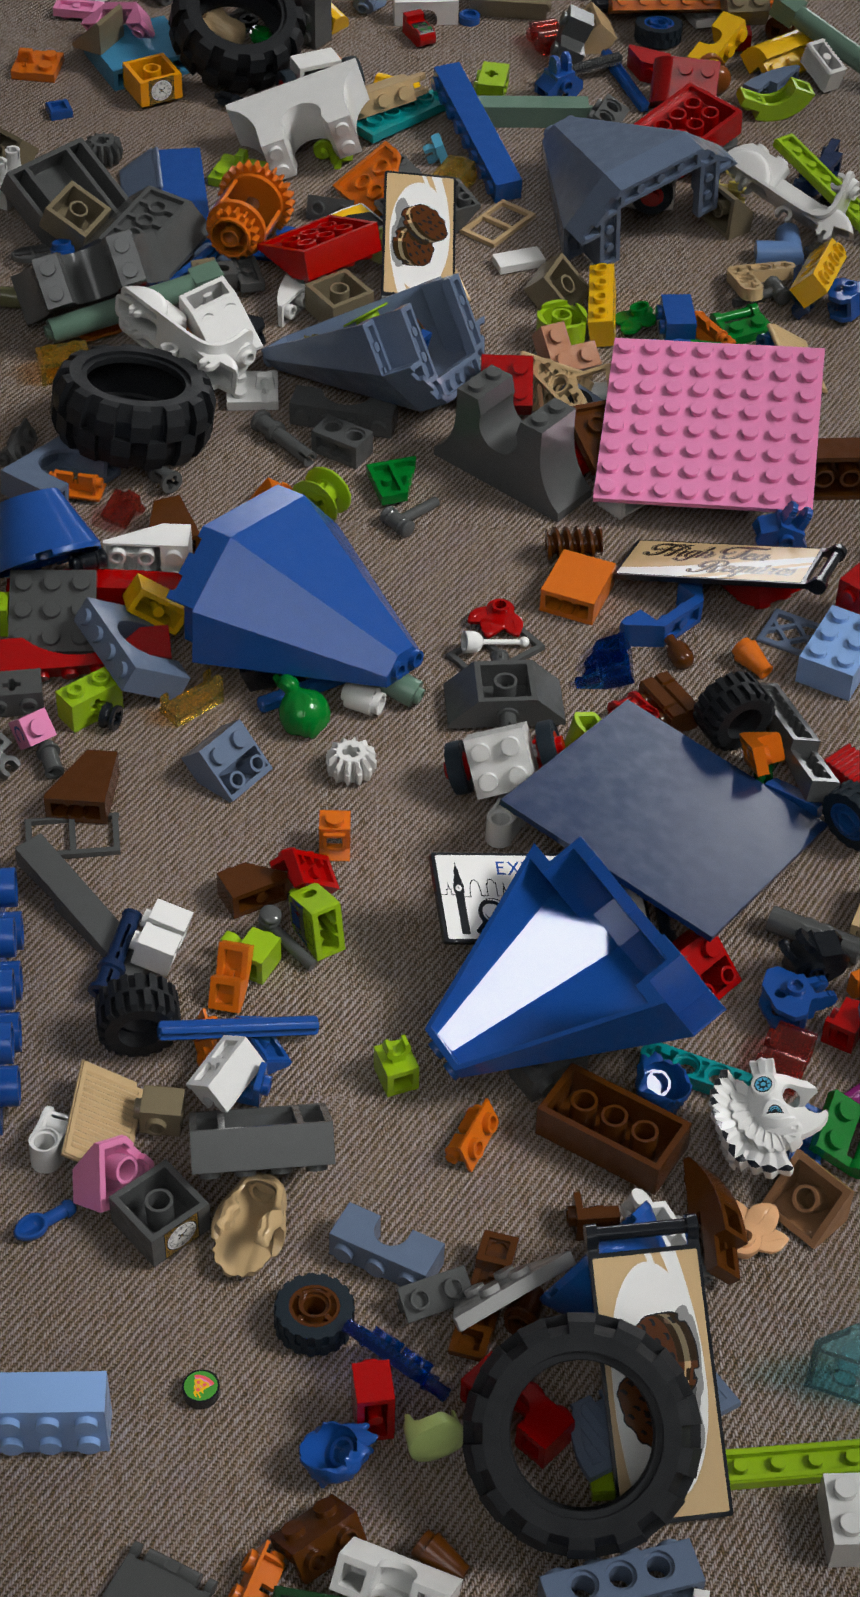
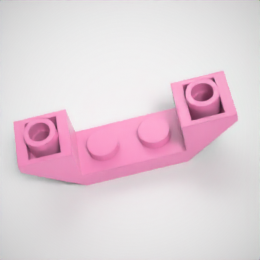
M106 2L81 22V25L88 30L120 4L123 11V23L132 30L131 32L137 38H153L155 36L150 16L137 2Z

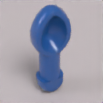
M67 1199L61 1201L60 1205L44 1214L30 1213L24 1216L15 1225L13 1231L14 1238L20 1241H34L41 1238L49 1226L66 1217L71 1218L77 1211L76 1204L72 1200Z

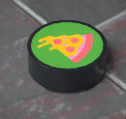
M204 1369L189 1373L182 1383L185 1402L195 1409H206L214 1405L220 1396V1384L217 1376L213 1372Z

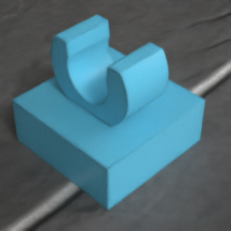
M440 134L432 135L433 144H426L422 147L425 154L433 153L426 157L428 163L433 164L439 158L442 166L450 164Z

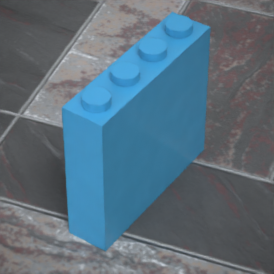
M164 15L151 18L155 32L153 38H137L125 24L123 25L124 36L102 55L84 51L86 57L114 91L126 89L123 81L122 62L164 53L182 75L190 73L182 65L180 55H176L169 37V21Z

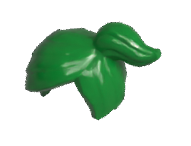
M275 674L273 679L277 687L285 693L278 710L282 727L290 735L315 739L330 721V706L324 695L316 690L301 688L298 680L290 674H283L281 676Z

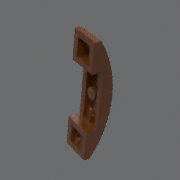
M484 1230L476 1256L475 1269L470 1282L471 1286L480 1282L486 1285L495 1279L493 1274L508 1265H514L519 1244L518 1237ZM502 1308L462 1332H459L455 1325L448 1354L480 1362L489 1351Z

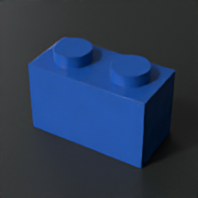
M661 294L660 305H656L655 309L656 320H659V335H663L664 340H674L677 338L695 340L697 321L691 294Z

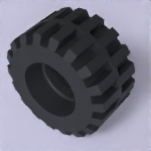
M737 671L734 674L731 672L722 678H717L714 683L709 684L705 688L706 690L699 695V701L694 705L693 718L696 724L714 747L720 748L722 751L729 749L733 751L741 747L739 733L765 732L767 730L766 727L771 724L772 716L776 710L774 708L775 702L751 673H744L743 671Z
M140 972L129 976L127 974L122 975L117 980L112 979L107 982L108 986L100 988L99 994L95 997L97 1034L100 1043L105 1045V1049L115 1051V1054L120 1056L145 1057L150 1056L152 1053H160L163 1051V1048H169L174 1044L173 1041H160L157 1037V1024L159 1021L181 1020L178 992L175 990L172 982H167V979L162 976L156 977L152 973L144 975Z

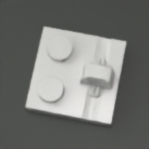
M245 371L237 379L235 393H227V411L279 410L278 371Z

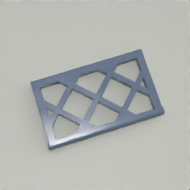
M776 608L760 634L756 637V641L800 656L803 650L791 645L805 642L807 645L813 634L806 635L802 627L806 626L816 630L820 623ZM778 617L792 621V623L779 625L776 620ZM796 628L801 636L787 639L783 631ZM777 632L781 641H775L766 636L767 634Z

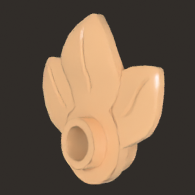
M736 1200L744 1221L747 1240H749L748 1244L737 1249L738 1258L749 1259L758 1252L774 1254L781 1251L787 1245L789 1237L776 1230L779 1220L777 1206L771 1203H758L748 1209L744 1204Z

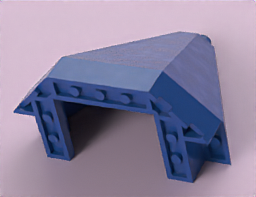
M278 484L205 524L198 535L201 541L195 553L189 552L179 571L182 578L177 588L170 589L166 596L167 599L184 606L185 639L192 642V663L290 674L292 676L387 688L419 667L424 658L423 651H420L340 527L305 495Z
M580 836L551 861L546 858L535 843L533 844L426 1025L425 1031L432 1039L428 1043L429 1047L440 1060L445 1057L447 1062L443 1064V1067L456 1081L459 1078L695 1037L696 1034L727 1009L706 986L665 934L662 935L638 908L596 853Z

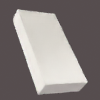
M537 246L492 254V262L500 275L539 268L541 264L546 262L545 257Z

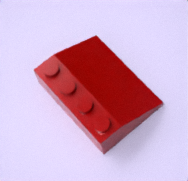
M690 82L634 123V125L686 131L723 147L741 133L743 111Z
M327 215L257 244V249L292 278L304 280V283L317 280L322 275L335 273L341 267L354 266L356 261L370 259L373 257V254L382 251L377 222L335 215Z

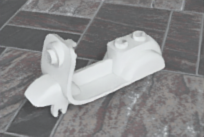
M754 143L743 144L727 152L738 163L727 169L726 173L736 183L739 182V192L746 187L744 191L745 196L754 192L777 208L774 213L775 217L778 218L784 212L788 215L784 220L785 223H790L792 219H795L805 227L816 231V236H819L818 244H822L832 237L835 240L836 236L854 241L852 224L845 215L850 201H854L860 194V182L855 179L853 171H848L846 175L838 173V178L843 181L841 185L837 186L831 182L830 188L837 194L833 203L827 207L787 182L785 179L790 173L788 162L780 156L774 157L769 154L770 151L760 143L758 145Z
M130 285L123 286L121 294L116 295L115 312L119 317V327L125 334L144 348H158L172 352L173 356L178 358L184 357L195 363L198 370L204 371L207 374L213 390L221 389L229 394L235 393L237 379L245 373L248 366L256 358L257 352L256 347L253 345L252 330L248 328L243 329L237 335L224 342H207L186 330V315L166 300L159 292L144 286Z

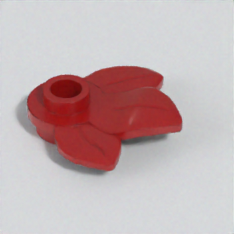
M494 599L487 606L474 609L470 612L467 620L470 624H480L481 631L486 639L493 637L502 630H505L512 636L519 637L523 630L522 618L514 613V605L506 599Z

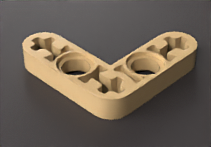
M789 261L734 265L727 268L726 280L741 299L745 301H759L763 298V284L761 282H765L770 276H777L781 281L793 279L795 264Z
M544 358L534 365L533 373L536 379L553 398L555 397L570 406L587 403L582 391L553 360ZM544 370L550 371V373L552 374L550 379L543 372ZM558 383H566L565 387L562 390L554 391V388ZM571 395L578 402L573 404L569 401L568 397Z

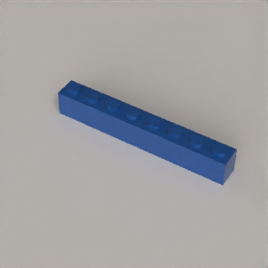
M460 62L434 67V75L431 77L432 89L438 93L439 102L441 105H444L447 118L452 120L454 131L457 135L459 134L463 148L467 149L471 164H475L478 177L485 184L486 193L491 195L494 203H498L502 199L508 201L521 198L522 178Z

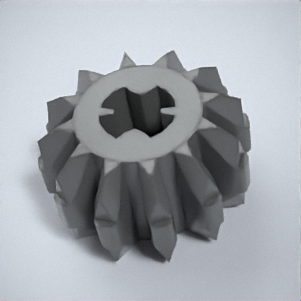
M104 132L102 134L95 133L94 136L87 137L86 144L104 167H112V164H119L123 154V147L119 137L114 136L113 133L105 134Z

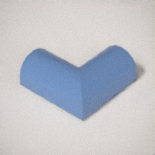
M789 222L780 225L775 233V241L755 240V262L789 261L795 265H803L804 253L797 225Z

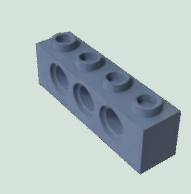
M690 1538L679 1541L667 1539L652 1548L644 1550L633 1548L619 1556L604 1560L602 1558H597V1560L589 1559L581 1566L569 1569L563 1567L553 1568L544 1575L539 1576L537 1596L579 1597L573 1592L584 1590L590 1594L589 1597H692L694 1588L704 1590L706 1580ZM658 1571L664 1574L665 1577L655 1578L649 1572ZM617 1580L623 1581L628 1586L624 1588H619L614 1586L611 1582Z

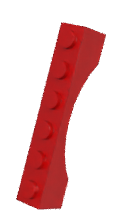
M169 625L139 627L125 639L131 645L147 654L172 660ZM22 637L0 639V671L41 668L42 682H45L50 677L62 676L63 679H75L79 675L90 674L104 667L96 652L62 654L38 647Z

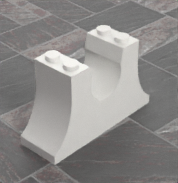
M356 58L226 104L225 106L240 145L259 151L265 157L267 163H269V169L272 171L276 167V175L284 174V180L297 175L298 163L295 153L300 146L314 139L329 140L334 152L340 159L362 152L356 129L357 119L361 109L370 99Z

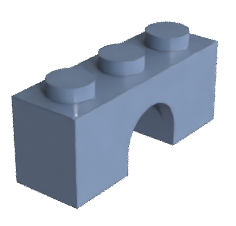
M351 1202L348 1203L329 1233V1254L342 1263H351L366 1270L370 1275L377 1278H385L396 1283L399 1287L438 1274L444 1264L445 1243L412 1230L409 1237L403 1243L395 1246L385 1245L378 1241L381 1236V1215Z

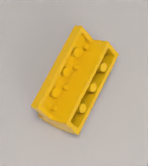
M798 29L751 46L743 51L740 56L749 74L759 70L761 73H765L773 69L796 64L800 65L799 74L806 72L805 67L800 62L802 54L806 50V45L809 42H813V40Z

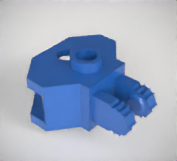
M569 51L562 52L560 59L558 55L549 57V66L544 68V73L535 82L534 92L541 96H562L564 92L566 93L565 96H577L583 89V80L576 76L575 71L572 70V57Z
M836 278L828 291L829 302L827 303V309L830 319L841 323L852 322L860 315V281Z
M791 501L783 510L778 509L775 513L757 516L752 523V527L757 535L755 537L756 544L807 547L804 529L812 519L813 510L806 506L796 516L799 504Z
M777 966L766 970L758 1006L772 1030L789 1038H795L803 1035L807 1020L814 1018L816 1011L832 1007L838 998L834 990L823 991L829 985L825 975L806 978L804 973L797 975ZM772 1010H774V1012H775L776 1014H779L780 1016L774 1015V1014L772 1013Z

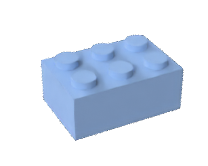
M835 605L830 607L799 656L795 682L847 701L850 700L860 683V614Z
M107 1371L0 1372V1453L9 1456L28 1452H41L46 1455H56L60 1452H80L90 1455L96 1454L99 1451H110L112 1406Z

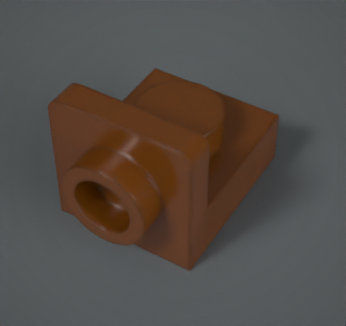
M573 1192L572 1205L566 1206L567 1226L574 1227L576 1241H583L584 1224L595 1223L597 1227L619 1225L618 1205H596L583 1208L581 1193Z

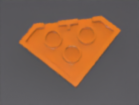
M387 141L383 142L333 184L334 189L344 199L355 200L354 205L363 203L380 217L382 214L374 205V200L384 198L385 171H399L401 162L399 151Z

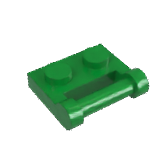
M756 302L747 304L744 308L726 313H712L709 319L722 330H726L728 335L736 340L735 344L756 341L758 334H765L769 331L767 324L770 322L760 312Z
M835 1089L828 1092L822 1111L826 1110L828 1112V1121L819 1132L813 1135L809 1150L847 1175L860 1179V1139L853 1159L847 1155L857 1123H860V1104Z

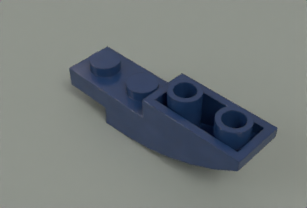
M831 138L828 145L823 146L821 157L817 158L838 177L843 153L839 152L840 140ZM799 173V178H795L793 186L811 198L818 195L819 192Z

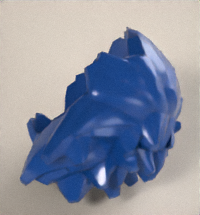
M656 1051L649 1058L645 1054L641 1055L640 1063L637 1065L635 1080L636 1094L676 1115L677 1110L680 1109V1106L684 1105L692 1091V1084L686 1070L679 1063L673 1064L670 1059L664 1060L661 1054Z
M336 1421L323 1422L321 1426L316 1427L314 1431L305 1435L299 1446L300 1462L311 1475L310 1477L319 1482L321 1488H325L328 1484H341L352 1480L355 1474L360 1471L361 1466L369 1459V1456L374 1453L371 1445L377 1442L378 1434L367 1431L370 1427L369 1423L351 1422L340 1424Z

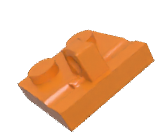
M20 47L18 56L10 71L11 79L55 83L65 61L64 53L56 52L55 50L33 51L32 48Z

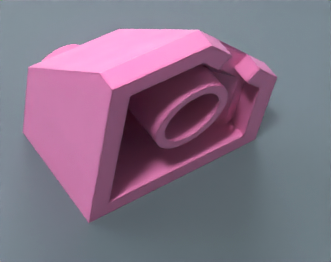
M124 1135L94 1143L72 1169L73 1203L99 1213L110 1210L109 1196L153 1168L154 1161L146 1154L141 1153L134 1146V1143Z

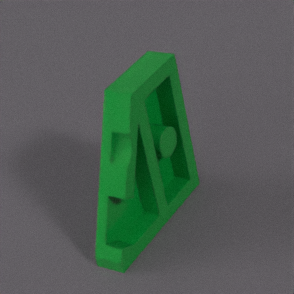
M416 456L366 464V474L381 505L408 501L416 469Z

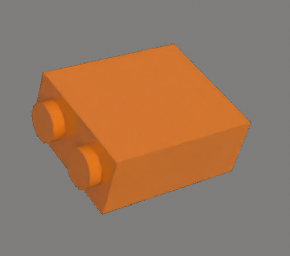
M563 549L541 588L539 611L593 625L614 586L613 572L616 570V563Z

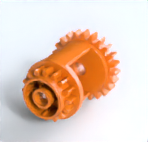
M247 159L244 165L241 161L236 166L232 165L222 177V181L219 184L221 189L218 192L220 198L209 212L206 221L207 238L210 239L211 246L219 254L227 256L229 259L236 257L237 260L243 256H251L258 251V243L265 241L270 232L274 234L277 229L281 230L290 220V216L294 212L292 207L295 204V200L291 199L294 191L287 190L291 183H283L282 180L285 175H276V167L271 171L269 170V163L262 167L259 160H256L254 165H252L251 161Z

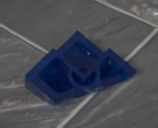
M624 631L597 640L592 648V654L586 658L583 664L586 669L583 676L576 677L574 680L576 687L579 689H609L635 683L632 648Z

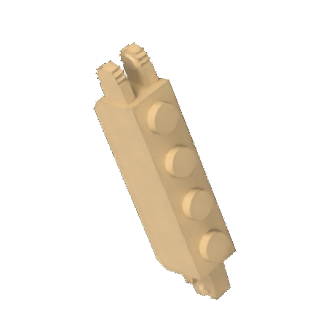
M425 72L409 76L400 74L365 86L370 100L361 109L357 120L416 101V97L429 93L428 86H420L415 89L413 83L426 79Z

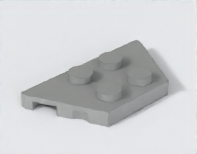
M565 1251L516 1268L513 1265H508L493 1274L495 1279L486 1285L480 1282L464 1290L465 1297L454 1303L452 1319L458 1331H464L576 1265L577 1263L571 1251Z

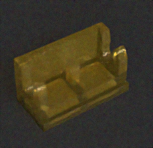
M208 669L203 672L202 683L169 700L167 692L160 696V713L177 728L224 702L223 678L217 674L212 680L211 670Z

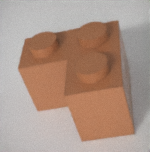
M564 321L541 326L532 335L537 356L548 358L582 371L602 365L595 340L571 345Z

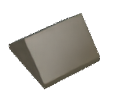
M118 4L72 43L73 47L98 55L105 53L124 36L122 6Z

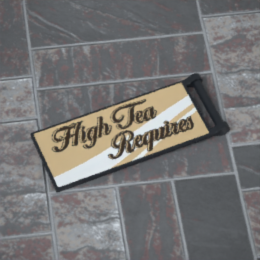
M637 540L613 572V579L806 589L815 595H821L826 591L828 580L836 566L846 557L847 549L842 544H835L830 548ZM827 557L828 559L818 576L810 579L821 559Z

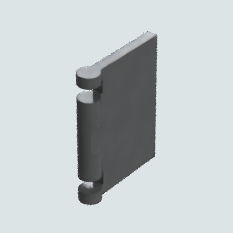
M135 1541L102 1597H211L218 1587V1581L210 1578L204 1590L201 1591L197 1587L201 1583L202 1573L152 1548L147 1552L144 1561H141L137 1558L142 1553L144 1545Z

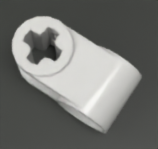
M508 793L499 795L496 803L487 814L485 841L494 848L508 847L520 829L527 823L499 805L500 800Z
M48 1105L43 1109L39 1121L28 1139L31 1166L35 1171L43 1174L56 1171L65 1158L61 1156V1150L69 1115L57 1112L54 1107Z

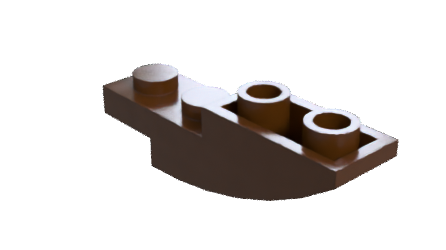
M688 1156L683 1159L684 1183L686 1185L688 1202L687 1212L688 1214L695 1213L698 1223L702 1226L700 1231L704 1245V1265L706 1271L712 1276L731 1285L740 1280L737 1249L748 1244L744 1221L735 1198L723 1181L709 1169Z

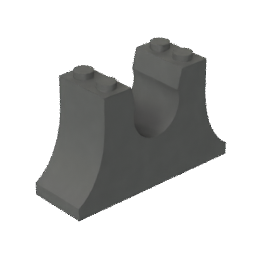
M130 229L105 236L101 243L77 252L64 255L55 252L31 260L32 265L29 268L11 276L27 326L115 298L117 294H121L123 286L149 287L170 280L154 231L132 234Z
M491 364L457 388L456 418L453 430L448 437L434 446V455L558 523L591 497V487L580 470L575 453L574 427L576 408L554 397L522 421L513 403L515 393L513 376Z

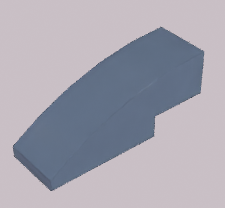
M800 65L784 66L762 73L744 83L743 88L761 94L776 92L788 82L790 77L799 78Z

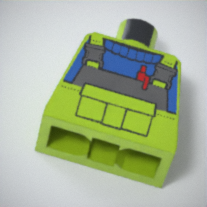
M312 883L300 889H291L287 894V900L290 905L292 926L313 957L320 961L345 950L340 902L318 883Z

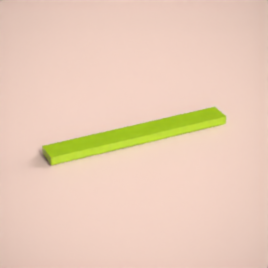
M860 1439L725 1449L731 1490L816 1484L821 1482L823 1473H860ZM612 1472L589 1483L592 1502L615 1499Z

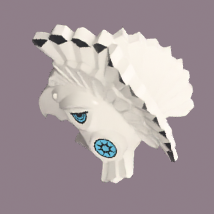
M760 1057L757 1060L749 1061L753 1077L750 1086L741 1080H735L728 1069L720 1070L719 1078L714 1079V1087L710 1089L711 1099L708 1105L712 1110L710 1117L715 1123V1130L721 1141L720 1149L725 1160L734 1171L739 1168L742 1172L749 1167L754 1175H759L762 1172L765 1178L771 1180L778 1174L791 1177L794 1167L789 1161L786 1151L795 1152L802 1146L803 1139L819 1132L828 1121L829 1114L826 1110L814 1113L805 1107L809 1100L818 1093L817 1088L808 1081L777 1074L774 1058L765 1059ZM788 1088L798 1093V1097L789 1104L783 1099V1093Z

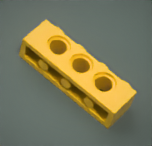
M833 237L809 254L789 289L804 309L828 293L847 257L842 244L836 243Z
M598 263L589 266L588 330L589 340H595L597 347L614 346L616 336V279L614 263Z

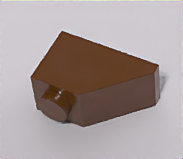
M245 862L217 873L218 895L233 919L260 910L265 905H273L284 901L291 890V882L288 879L287 872Z

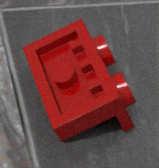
M290 847L280 851L278 857L269 862L271 869L287 872L288 879L294 888L300 889L312 883H318L330 894L340 889L327 855Z

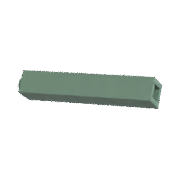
M477 95L493 126L496 128H547L569 115L586 118L593 108V105H589L588 96Z

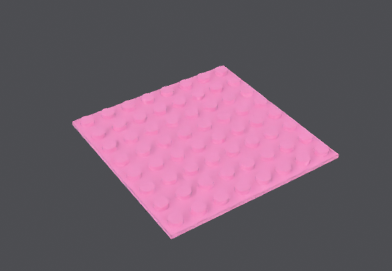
M615 338L593 502L776 512L778 509L783 510L789 502L794 501L799 504L797 514L806 506L813 510L825 348Z

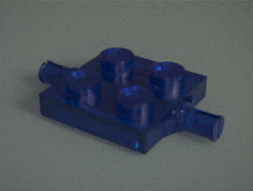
M352 1318L346 1321L342 1331L359 1342L361 1347H367L383 1360L389 1359L390 1365L419 1383L420 1389L428 1391L441 1402L447 1399L451 1388L442 1384L439 1381L440 1377L431 1372L434 1367L433 1363L408 1347L404 1348L405 1344L378 1326L371 1331L356 1323Z

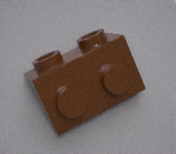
M331 1494L327 1498L316 1502L311 1509L298 1518L284 1524L282 1529L270 1536V1540L274 1549L282 1553L287 1560L294 1564L300 1581L307 1585L336 1565L339 1552L353 1536L367 1541V1537L356 1510L334 1494Z

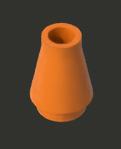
M749 637L743 638L732 649V654L735 656L734 660L756 674L760 679L766 678L772 672L773 666L768 662L756 640H751Z

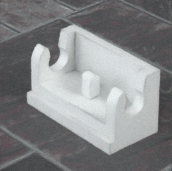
M223 1035L186 1083V1086L195 1093L207 1108H210L214 1102L221 1112L228 1113L258 1073L261 1062L265 1061L247 1037Z

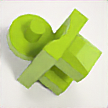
M321 139L314 144L313 152L315 156L319 159L329 157L334 169H341L342 162L353 161V155L340 159L334 152L331 142L327 139Z

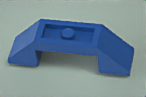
M679 583L677 587V607L666 615H662L658 620H655L641 609L631 616L625 617L619 626V644L622 646L664 647L666 645L664 642L666 636L673 634L677 638L700 623L704 602L702 584Z

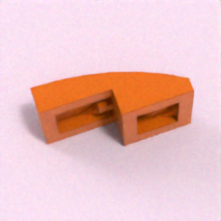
M227 940L219 942L216 974L210 978L208 1008L232 1013L241 1012L251 972L254 945Z

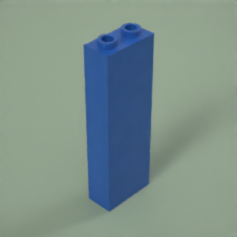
M200 147L159 150L163 180L162 190L192 201L207 221L209 208ZM207 238L203 244L211 243L210 239Z

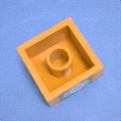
M164 53L122 62L124 87L142 108L152 107L163 102H172L183 97L182 73Z

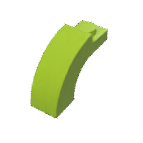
M790 77L780 90L770 94H761L743 87H739L736 92L740 106L747 111H752L755 120L764 122L779 121L797 114L815 96L810 83L794 77Z

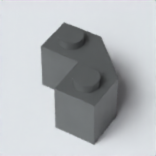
M570 4L567 12L563 11L560 17L559 30L550 48V54L558 55L560 59L562 52L569 51L572 57V64L582 62L585 57V42L594 28V14Z

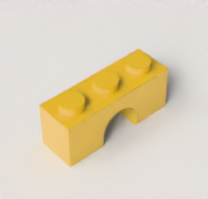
M723 11L711 26L713 40L716 43L706 44L699 41L687 58L700 59L708 53H716L725 64L734 55L740 43L745 41L748 34L745 19Z

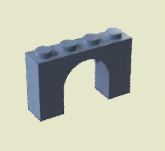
M58 436L0 470L1 494L12 498L41 489L58 488L69 501V483L50 475V471L59 469L74 473L98 474L99 477L104 479V483L107 484L121 475V467L110 466L108 462L101 460L93 461L81 456L78 449H70Z
M87 597L78 610L74 622L121 691L177 701L191 679L180 662L147 654L125 640L139 627L153 625L128 612L125 605Z

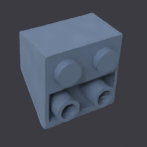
M240 719L220 726L181 758L200 785L228 802H233L273 769Z

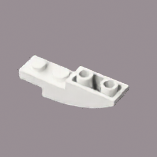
M289 274L285 275L278 290L277 311L279 327L285 326L305 308V284L307 283H304V280L294 279Z

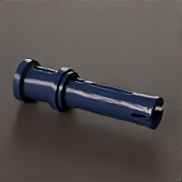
M126 908L122 912L121 920L106 957L98 961L97 975L95 980L88 986L87 991L92 997L95 998L99 994L102 986H108L107 982L112 979L117 980L120 976L125 975L124 962L130 949L129 945L143 917L139 911ZM124 933H126V935H125V937H124V940H123V943H122V945H121V947H120V943H121V941H122V938H123V936H124Z

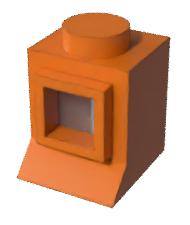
M320 810L319 854L327 855L330 861L350 862L351 811Z

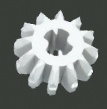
M342 737L340 743L332 742V747L330 750H327L326 754L327 772L330 777H334L336 783L344 781L347 787L350 783H356L360 786L362 780L370 781L372 774L375 773L377 768L374 747L369 746L367 740L358 742L356 737L352 740H346Z

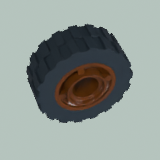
M307 1273L304 1276L294 1277L292 1281H287L283 1285L282 1290L279 1289L274 1302V1329H276V1336L279 1340H282L283 1345L287 1349L290 1348L294 1350V1353L299 1355L305 1354L307 1357H314V1355L325 1356L332 1351H338L340 1346L348 1342L349 1335L353 1332L355 1313L353 1295H350L349 1288L346 1285H342L340 1280L335 1277H328L327 1274Z

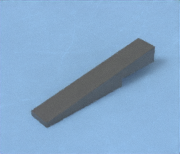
M759 682L775 702V714L772 716L773 720L768 726L771 732H779L781 734L785 761L805 801L822 803L825 795L838 787L840 782L817 752L821 741L778 683Z
M41 833L15 847L17 865L54 901V909L102 957H106L119 924L116 917ZM124 933V936H123L122 941H121V943H120V947H121V945H122V943H123V940H124V937H125L126 933ZM130 948L124 962L125 974L129 976L141 972V974L146 975L151 972L148 969L130 963L134 952Z

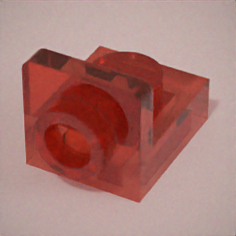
M116 488L100 516L104 521L126 530L136 511L143 514L146 508L140 501L141 497L131 490L124 492Z

